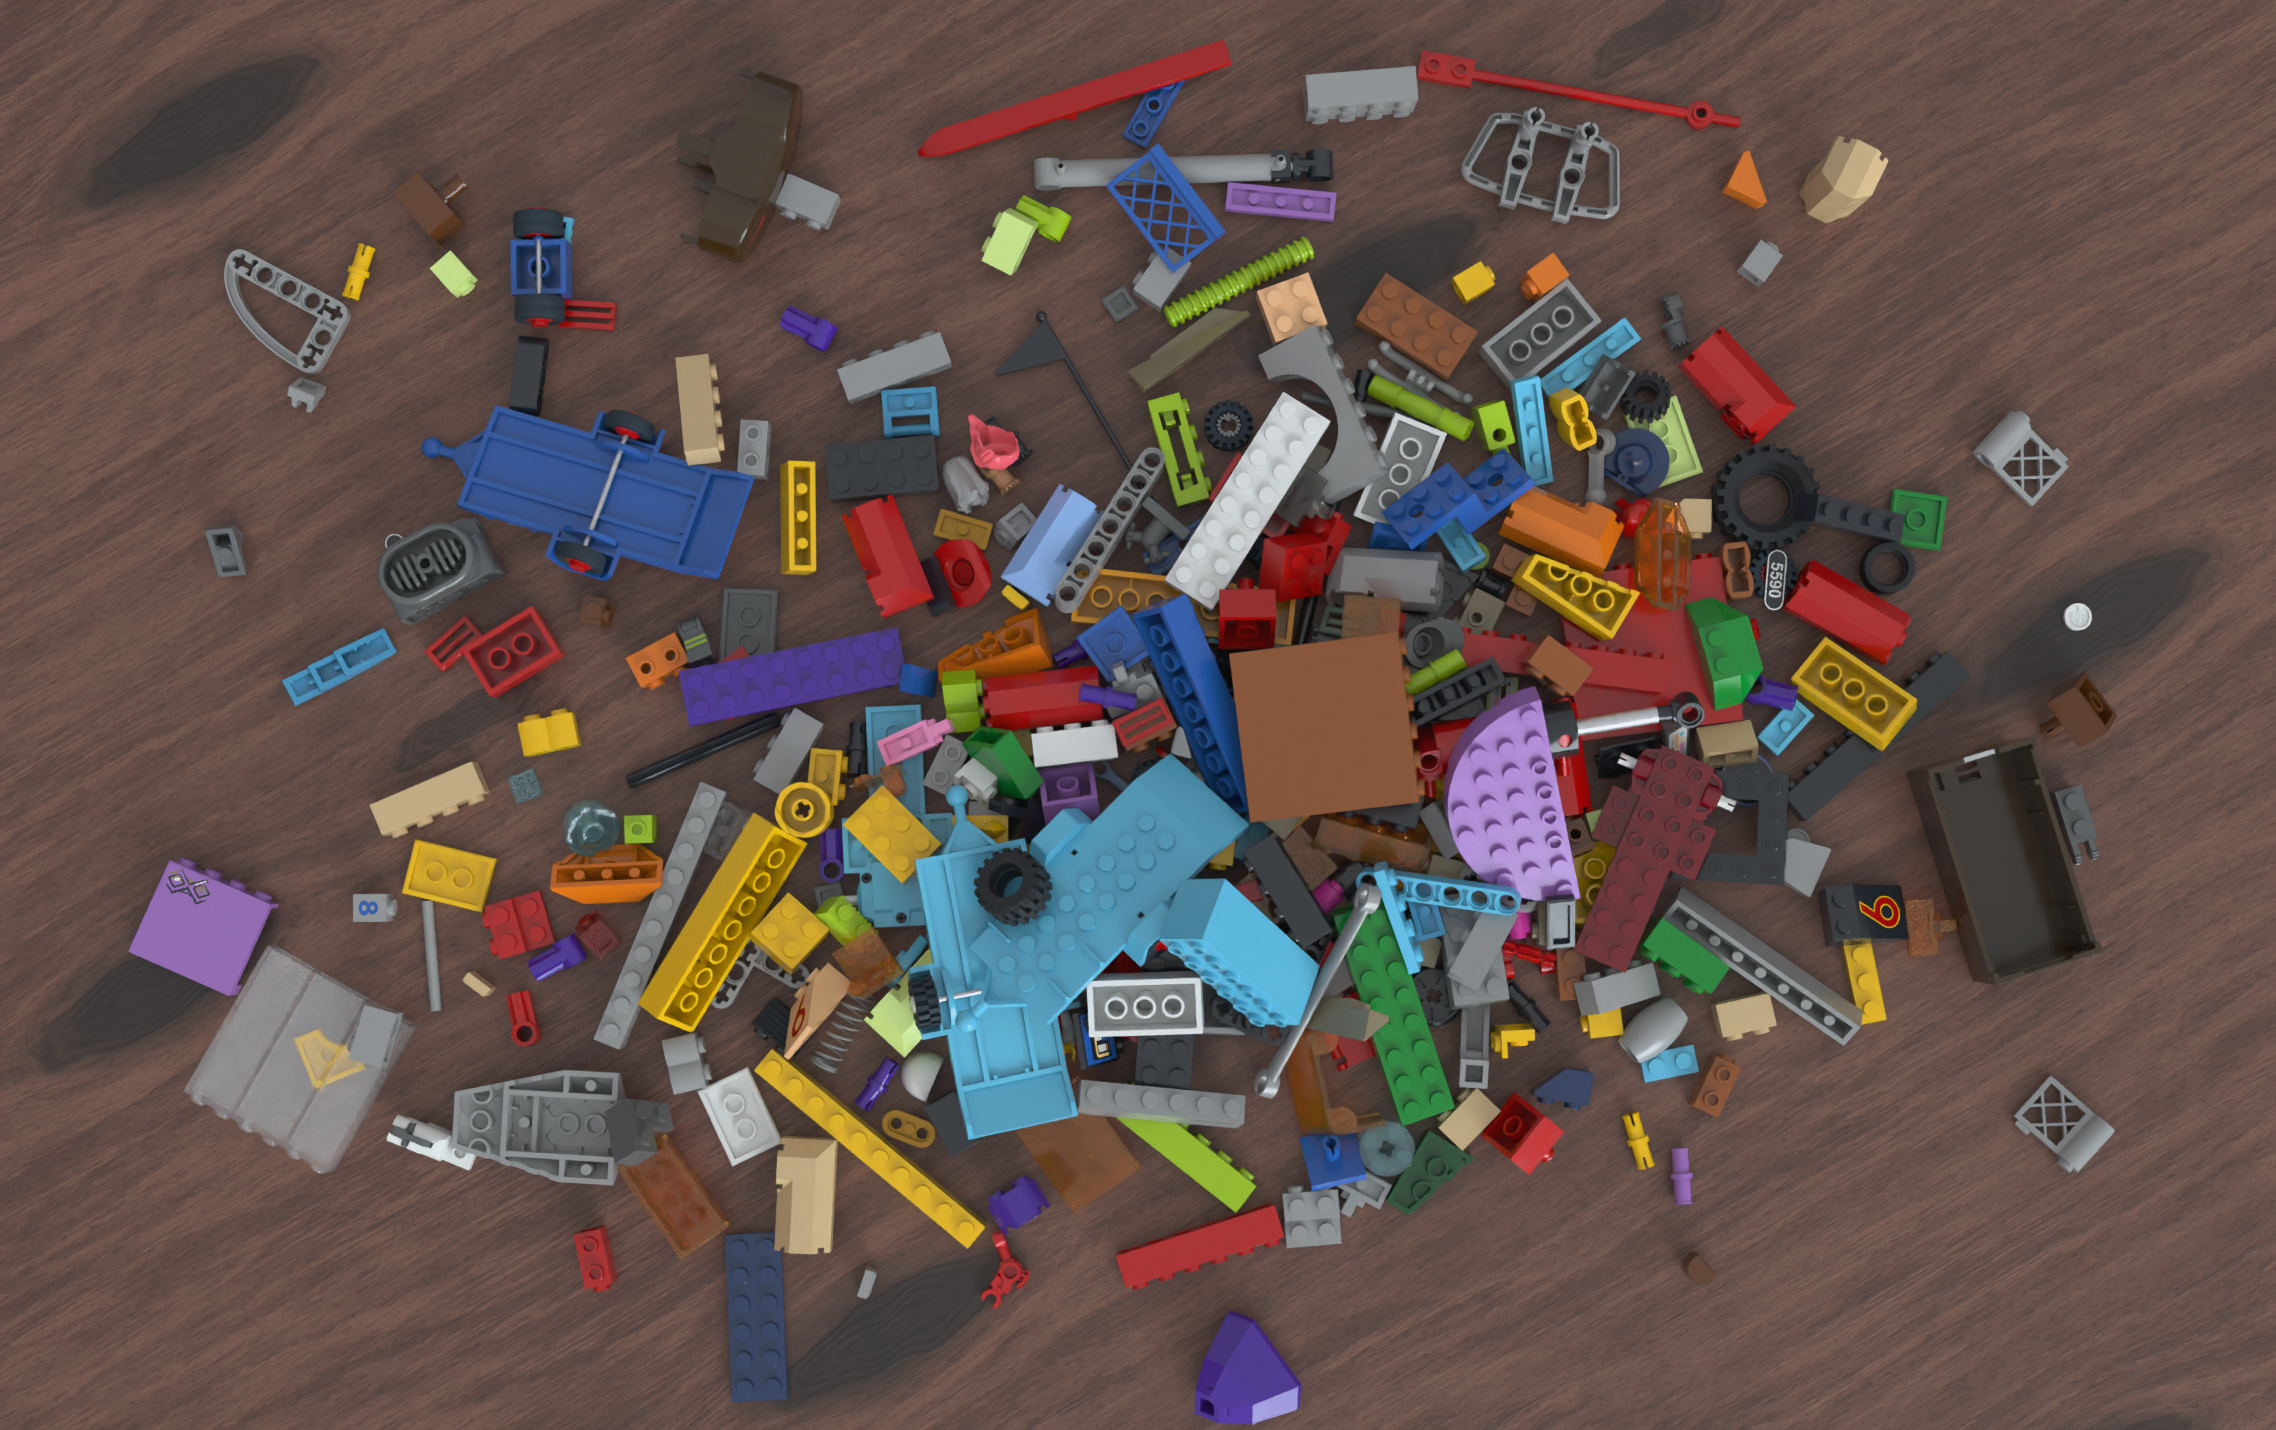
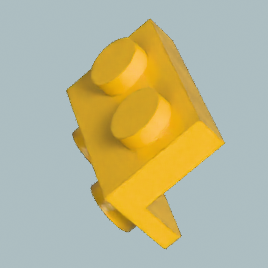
M811 748L808 783H814L824 788L832 798V805L840 806V800L845 801L846 784H842L843 773L848 772V757H844L845 751Z

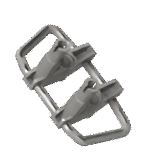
M1537 107L1531 108L1529 111L1525 110L1523 115L1518 113H1494L1488 117L1462 162L1461 173L1464 179L1470 184L1499 195L1498 206L1514 210L1517 203L1542 209L1552 212L1551 221L1567 225L1570 215L1608 219L1617 213L1620 206L1619 149L1613 143L1598 136L1599 128L1595 123L1590 126L1591 122H1586L1583 125L1578 124L1573 129L1544 121V111L1541 108L1536 111ZM1516 124L1519 126L1509 156L1504 164L1505 171L1502 185L1475 174L1472 171V166L1496 125ZM1539 131L1571 139L1561 171L1557 177L1554 201L1521 193L1528 170L1532 165L1534 144ZM1592 145L1609 154V205L1607 208L1575 205L1580 186L1585 179L1586 162ZM1513 159L1522 160L1525 166L1524 169H1515L1511 161ZM1571 173L1575 175L1577 183H1567L1564 174Z

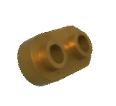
M900 1109L889 1111L882 1121L883 1130L888 1136L918 1148L928 1147L936 1137V1129L932 1122ZM899 1118L902 1121L901 1127L895 1128L892 1125V1120ZM925 1128L928 1133L925 1138L919 1137L917 1134L918 1129Z

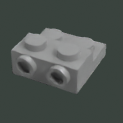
M1304 1185L1288 1186L1287 1191H1281L1286 1248L1342 1243L1337 1187L1312 1191V1189H1304Z

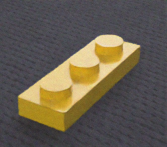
M1872 945L1841 946L1853 1005L1863 1011L1861 1025L1887 1020Z

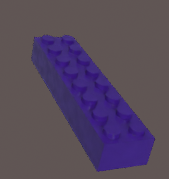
M896 627L678 672L689 726L693 727L900 685L902 665L905 663Z

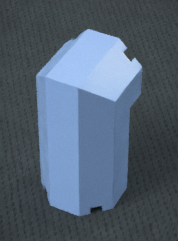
M1061 484L1058 485L1001 575V579L1047 608L1051 604L1048 598L1055 599L1057 585L1104 513L1101 509L1098 514L1097 510H1095L1097 505L1072 489L1068 488L1065 493L1064 486Z

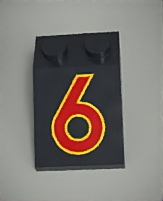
M1849 884L1826 886L1818 893L1826 947L1909 940L1901 886Z

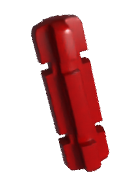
M1505 940L1502 946V953L1505 955H1516V958L1534 963L1541 962V965L1553 967L1555 964L1556 953L1547 950L1543 952L1540 948L1522 943L1518 945L1511 940Z

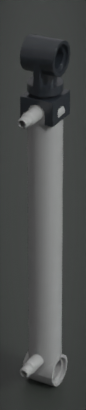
M1329 149L1309 150L1306 152V158H1300L1299 153H1292V161H1290V150H1271L1270 154L1169 157L1188 183L1270 181L1271 184L1290 183L1291 172L1292 180H1300V174H1306L1307 181L1327 182L1334 179L1333 151ZM1039 158L1034 160V186L1036 190L1053 191L1062 187L1106 186V184L1140 158L1083 160ZM1147 161L1139 167L1138 178L1154 180L1155 169ZM1135 171L1127 177L1135 178ZM1158 174L1157 181H1164ZM1122 180L1116 186L1134 185V182ZM1137 182V185H1153Z

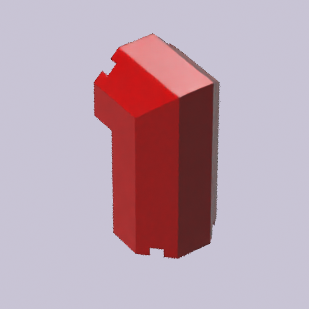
M1722 326L1677 366L1714 405L1717 411L1719 409L1723 410V413L1720 415L1721 420L1741 440L1745 437L1751 439L1747 442L1750 446L1759 442L1797 407Z
M893 495L887 496L889 502L883 503L882 499L878 498L850 510L852 514L850 517L846 513L841 515L863 572L868 574L865 578L877 607L880 606L881 610L885 609L880 612L883 619L935 599Z

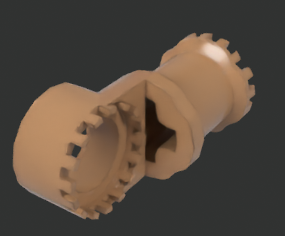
M977 466L987 479L990 478L998 487L1001 497L1008 494L1009 491H1012L1010 488L1014 489L1021 482L1019 479H1015L1007 468L995 470Z

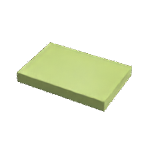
M1676 395L1671 397L1666 415L1661 414V419L1658 421L1653 417V422L1650 424L1647 423V419H1643V424L1638 423L1637 417L1634 421L1630 420V413L1627 416L1623 414L1628 429L1641 428L1651 431L1667 447L1670 458L1669 471L1665 480L1658 488L1703 473Z

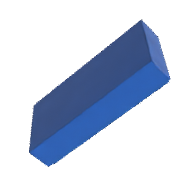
M903 664L899 691L934 698L938 671L911 664Z

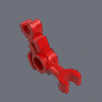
M1001 1230L992 1232L994 1245L1001 1258L999 1270L990 1282L992 1287L984 1289L981 1295V1300H984L989 1294H993L996 1297V1301L992 1305L994 1309L998 1308L1001 1304L1002 1293L1008 1295L1012 1284L1016 1281L1018 1283L1015 1288L1021 1289L1028 1281L1030 1270L1022 1269L1021 1263L1014 1256H1011L1006 1236L1003 1235Z

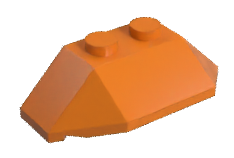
M639 843L584 846L568 855L561 862L558 861L552 865L550 889L555 893L583 904L640 902L662 886L664 861Z

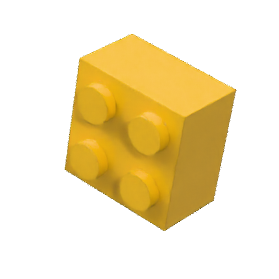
M788 892L751 932L750 940L789 975H792L824 941L830 929Z

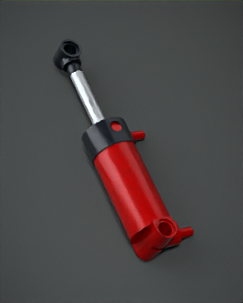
M1687 691L1678 693L1672 700L1668 701L1667 705L1576 719L1569 700L1542 704L1552 759H1557L1558 774L1561 777H1566L1570 774L1568 757L1578 756L1579 735L1671 721L1673 725L1680 724L1685 728H1694L1702 723L1705 715L1697 696ZM1687 707H1693L1691 711L1682 713ZM1478 716L1431 723V727L1418 729V739H1413L1415 751L1420 750L1422 767L1417 768L1418 779L1423 778L1425 793L1428 798H1433L1437 795L1435 780L1443 779V775H1446L1448 760L1454 746L1463 732Z

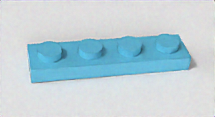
M1623 318L1540 379L1542 392L1549 400L1551 394L1566 387L1571 390L1575 389L1587 380L1602 354L1615 359L1641 340L1640 336L1628 320Z
M1532 375L1510 381L1521 466L1532 478L1535 486L1554 482L1540 377Z
M1386 861L1376 863L1373 874L1381 891V896L1408 973L1410 975L1420 972L1421 963L1424 961V954L1420 944L1416 945L1413 939L1415 928L1412 920L1406 919L1404 913L1407 910L1403 895H1398L1395 885L1398 882L1393 868H1388Z

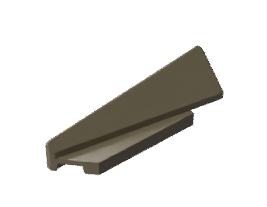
M1214 308L1150 355L1149 360L1128 371L1129 375L1145 394L1159 382L1173 375L1250 317V313L1248 311L1241 312Z
M1322 998L1306 1028L1365 1041L1388 1022L1389 1016L1371 1010L1370 1004L1353 998Z

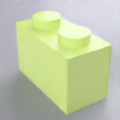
M1008 208L1003 213L999 212L992 226L996 230L992 238L988 236L981 251L985 254L981 261L1011 276L1017 271L1039 222L1011 208Z

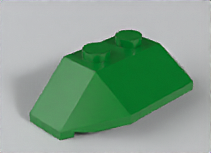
M1712 597L1685 604V610L1714 711L1741 704L1763 670L1748 615Z

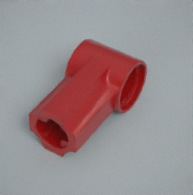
M527 990L505 996L513 1028V1041L520 1046H533L541 1040L542 1030L537 1023L531 991ZM526 1026H529L533 1032L532 1038L529 1041L523 1040L521 1036L522 1029Z

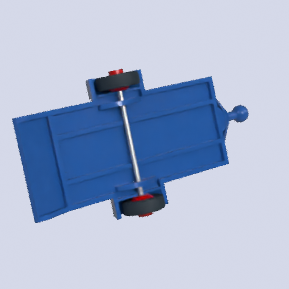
M495 405L486 430L461 444L456 449L444 446L442 441L436 437L426 438L421 445L422 453L427 458L435 459L443 456L453 459L463 473L466 482L457 503L460 509L484 515L491 521L494 518L528 528L535 534L538 531L552 535L545 557L563 569L607 581L613 576L620 556L677 573L719 579L755 479L753 476L741 472L714 469L700 464L688 466L686 460L658 453L666 430L660 429L654 434L655 427L649 421L635 413L621 410H610L608 414L599 411L590 433Z

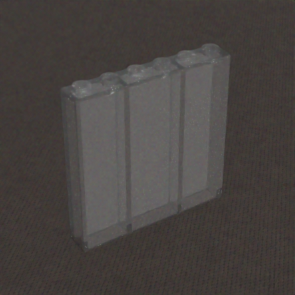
M267 945L185 1087L184 1092L191 1095L190 1100L202 1106L207 1104L214 1108L213 1112L224 1119H229L230 1117L237 1121V1126L240 1129L249 1133L254 1131L263 1136L261 1140L268 1145L274 1147L279 1145L286 1149L285 1153L295 1160H301L302 1158L309 1162V1167L320 1174L330 1173L338 1167L418 1025L402 1017L390 1060L386 1067L378 1068L348 1059L350 1051H347L351 1036L355 1035L358 1024H355V1019L359 1009L363 1008L365 1004L370 1003L379 1006L383 1005L277 945Z

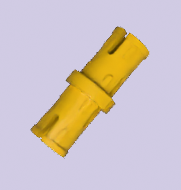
M358 243L353 264L347 270L349 276L342 296L359 301L365 278H369L370 275L368 269L376 250L375 248Z
M1639 1111L1631 1112L1634 1124L1631 1122L1630 1115L1625 1114L1621 1116L1629 1137L1627 1143L1629 1147L1632 1146L1637 1169H1646L1643 1157L1648 1168L1654 1166L1655 1163L1647 1143L1649 1137L1644 1133Z

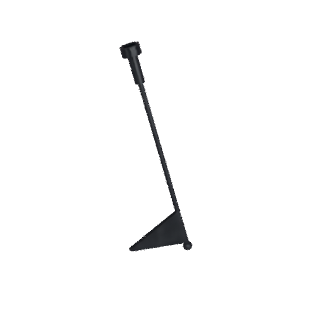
M1043 311L1038 312L1036 318L1042 324L1004 363L995 375L1000 376L1064 360L1130 472L1133 467L1046 320L1047 314ZM1136 482L1139 489L1145 487L1142 483ZM1151 496L1150 498H1152L1157 503L1154 496ZM1169 533L1164 540L1171 537L1173 534Z

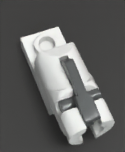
M397 1115L393 1122V1130L388 1133L387 1141L435 1160L447 1161L466 1170L472 1168L476 1155L452 1148L453 1131L433 1123L425 1124L410 1117Z

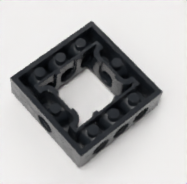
M1713 770V773L1722 780V796L1729 799L1747 801L1759 800L1756 856L1707 853L1695 880L1785 885L1790 774ZM1671 871L1670 879L1691 880Z

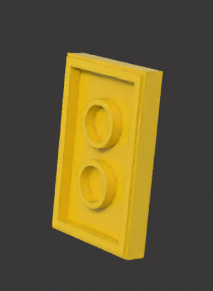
M415 839L402 893L484 912L497 859Z

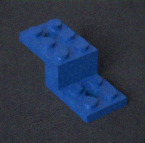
M1503 448L1463 479L1447 462L1381 513L1412 550L1452 519H1455L1468 535L1535 486V483ZM1497 480H1503L1500 485L1492 486ZM1424 511L1420 517L1414 518L1417 512Z

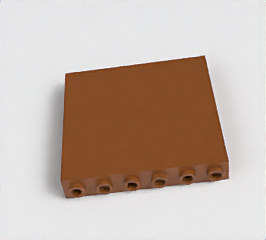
M1400 632L1229 654L1250 822L1418 803L1421 801V796L1425 795L1423 778L1418 779L1417 768L1422 767L1420 750L1415 751L1413 739H1418L1416 722H1411L1410 711H1414L1415 707L1413 694L1407 693L1406 683L1411 682L1409 665L1404 666L1403 655L1407 654V643L1405 637H1400Z

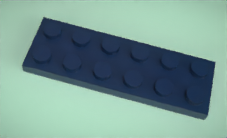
M775 1231L725 1234L732 1402L787 1400L789 1398L782 1248L780 1251L774 1250Z

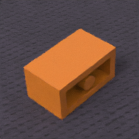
M1552 253L1525 273L1519 282L1521 284L1520 291L1528 301L1532 299L1535 304L1567 279L1570 274L1556 255Z

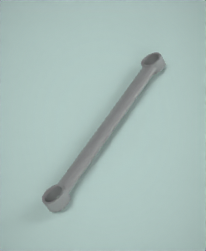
M1363 883L1357 889L1354 897V909L1315 979L1300 1024L1291 1025L1285 1040L1279 1045L1267 1069H1261L1256 1076L1254 1083L1256 1095L1265 1098H1273L1276 1095L1280 1085V1074L1367 914L1374 913L1379 906L1381 891L1378 887Z

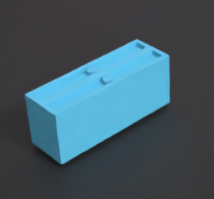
M1226 879L1181 880L1159 940L1168 947L1169 952L1181 958L1186 967L1198 973L1202 981L1214 987L1218 995L1230 1001L1234 1009L1249 1018V1022L1253 1025L1260 1027L1265 1026V1024L1279 1027L1299 1025L1320 965Z

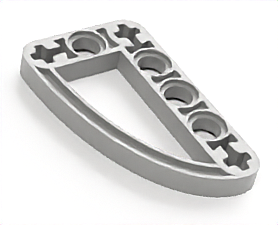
M235 250L227 258L224 269L225 288L234 310L246 327L267 348L292 366L309 375L320 373L350 321L351 312L349 308L342 302L245 250ZM237 259H244L247 263L254 266L252 271L243 266L239 267L236 263ZM265 268L271 269V280L267 283L260 282V271ZM239 276L318 318L298 355L288 350L272 337L253 316L243 299L239 286ZM288 281H293L296 284V291L292 295H284L283 285ZM312 294H317L320 297L319 305L316 308H308L306 304L307 298ZM326 306L336 311L340 309V312L343 314L342 318L336 317L333 321L334 316L325 311ZM321 331H328L331 335V339L326 345H319L317 342V336ZM312 345L324 351L322 355L311 349ZM315 354L313 360L316 361V365L308 366L304 362L307 357L312 358Z

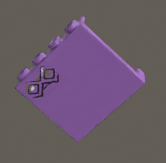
M181 857L180 860H169L128 952L228 996L238 995L242 984L238 982L271 909L277 908L279 904L271 901L272 896L265 892L257 890L256 893L246 890L247 885L240 881L231 879L228 882L221 879L222 874L215 870L206 868L203 871L196 868L197 863L190 859Z

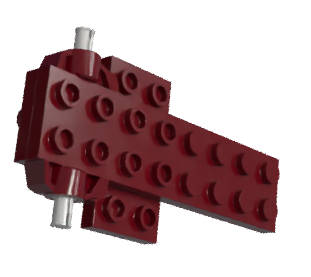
M1660 745L1659 749H1644L1637 759L1623 752L1621 753L1620 757L1625 759V761L1618 759L1617 763L1632 769L1630 785L1627 791L1612 785L1591 833V837L1617 847L1573 951L1626 973L1669 871L1695 881L1717 831L1703 824V821L1709 813L1715 810L1716 806L1732 812L1734 807L1728 805V803L1734 806L1736 804V801L1722 796V780L1713 773L1715 767L1663 745Z

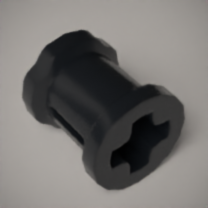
M1484 567L1473 589H1481L1500 599L1509 579L1506 577L1502 579L1488 572V568Z

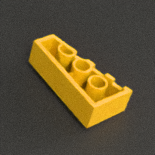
M1538 554L1526 557L1511 580L1599 641L1613 639L1640 594L1638 591L1629 590L1618 586L1619 584L1596 578L1592 574L1569 568L1565 564Z

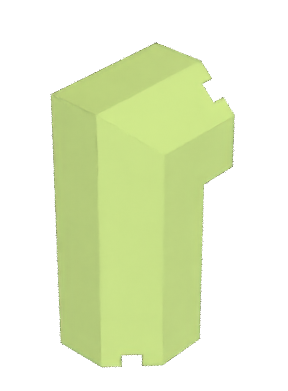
M930 948L913 967L933 963ZM909 971L898 982L901 988L896 985L873 1008L870 1013L874 1017L869 1014L864 1019L904 1058L922 1039L911 1010L910 995L908 993Z

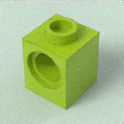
M657 815L624 816L625 844L658 843Z

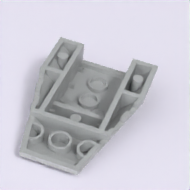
M561 1070L456 1091L454 1097L452 1148L486 1159L489 1158L507 1166H514L535 1175L539 1174L556 1182L614 1185L620 1164L614 1163L605 1111L626 1099L621 1074L617 1072Z

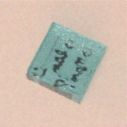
M530 769L507 778L516 804L544 795L535 769Z

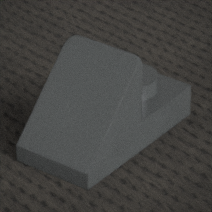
M234 525L205 528V534L218 576L246 575L248 566L241 546L245 534Z

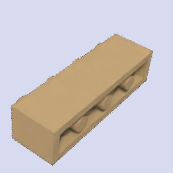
M708 354L675 358L684 453L687 464L690 466L721 462L720 451L725 450L723 434H718V427H723L721 411H716L715 404L720 403L719 389L713 386V381L718 380L716 364L710 363Z
M471 761L370 804V808L381 834L385 836L391 835L392 838H396L408 833L407 828L417 824L419 828L434 822L432 817L442 813L445 817L458 812V806L468 802L469 806L485 800L483 795L490 793V790L478 762Z

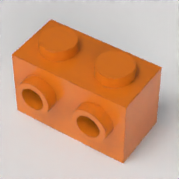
M675 632L626 658L640 687L645 689L649 687L650 690L665 684L664 679L672 674L674 677H678V671L689 669L688 666L690 665L685 645L679 634Z

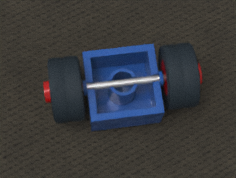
M531 207L530 209L516 211L513 214V234L516 238L523 239L510 240L511 295L515 298L514 318L516 322L529 324L532 327H548V325L559 324L565 320L564 299L573 300L572 245L566 239H561L564 235L563 214L561 212L544 207Z

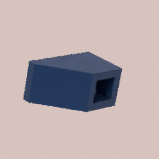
M1563 1066L1531 1088L1530 1094L1537 1097V1102L1553 1105L1554 1100L1564 1102V1107L1580 1110L1581 1105L1589 1106L1595 1073Z

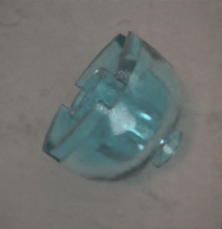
M585 800L573 805L566 813L562 824L564 839L571 850L580 856L591 857L596 855L595 852L602 849L607 851L617 841L620 833L618 819L611 808L600 801Z

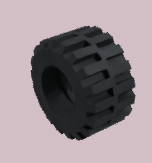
M1004 848L1001 854L998 851L992 853L993 858L990 860L986 858L983 861L985 863L984 867H979L976 872L979 874V878L974 879V885L978 887L974 890L975 896L979 898L977 900L978 903L995 919L1006 925L1009 923L1012 926H1018L1019 922L1025 925L1029 923L1031 917L1034 920L1038 918L1039 915L1037 913L1040 910L1044 912L1047 908L1045 902L1051 899L1052 895L1048 891L1053 890L1052 883L1049 881L1051 877L1045 870L1046 868L1026 851L1023 852L1019 848H1014L1013 851L1010 848ZM1023 876L1022 885L1019 890L1012 896L1004 898L1007 884L1014 878Z

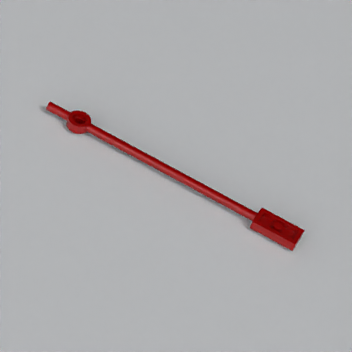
M1425 50L1421 52L1417 80L1470 89L1472 80L1685 118L1687 125L1695 130L1705 129L1710 123L1739 128L1741 117L1715 113L1712 106L1705 101H1695L1687 108L1474 69L1475 59ZM1702 110L1705 117L1699 118L1696 115V111Z

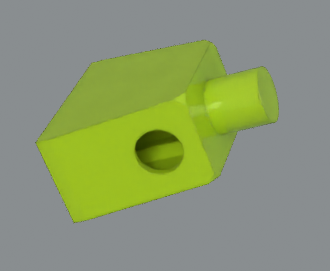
M1493 400L1469 408L1483 450H1492L1494 456L1504 448L1510 454L1508 445L1515 443V438L1504 400ZM1497 429L1499 435L1498 438L1494 440L1493 432Z

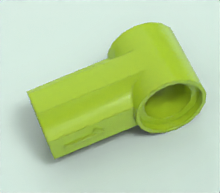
M1025 195L1019 200L1015 211L1039 222L1036 228L1038 232L1058 243L1072 219L1064 211L1052 206L1048 208Z

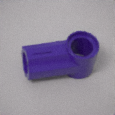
M791 305L785 310L779 324L784 330L804 339V342L825 353L838 330V327L820 317L814 318Z
M1759 675L1754 684L1761 686L1762 690L1756 694L1748 692L1745 700L1750 704L1757 705L1761 703L1793 711L1799 687L1768 680Z
M826 829L820 834L821 865L819 873L821 878L829 883L839 882L846 875L844 874L842 829ZM832 862L838 864L840 868V874L836 878H830L826 874V867Z
M572 934L553 944V948L542 952L527 962L532 975L540 982L564 968L569 969L586 960L587 956L576 935Z

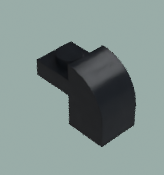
M1003 796L1001 801L990 799L988 810L1011 816L1008 823V838L1012 840L1025 838L1026 844L1031 845V841L1046 827L1043 808L1035 800L1030 798L1026 800L1016 798L1014 800Z

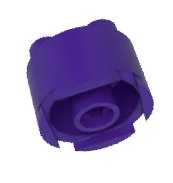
M1024 1175L1011 1184L1013 1189L1006 1194L1001 1190L988 1198L990 1205L987 1206V1209L1004 1236L1010 1233L1007 1229L1011 1226L1013 1229H1018L1042 1213L1040 1207L1043 1205L1046 1209L1051 1207L1034 1177L1029 1179Z

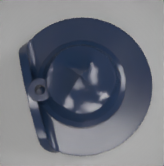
M1641 428L1623 430L1614 435L1616 446L1612 453L1604 457V474L1636 495L1645 497L1656 490L1665 480L1670 465L1669 453L1664 442L1651 431Z

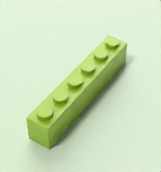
M1116 1117L1234 1212L1239 1210L1257 1187L1252 1181L1255 1178L1254 1175L1244 1167H1241L1240 1170L1230 1164L1233 1159L1221 1149L1218 1153L1209 1147L1212 1142L1199 1132L1195 1136L1187 1129L1190 1126L1189 1124Z

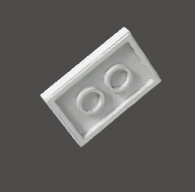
M749 1067L697 1091L732 1166L779 1144L781 1135Z

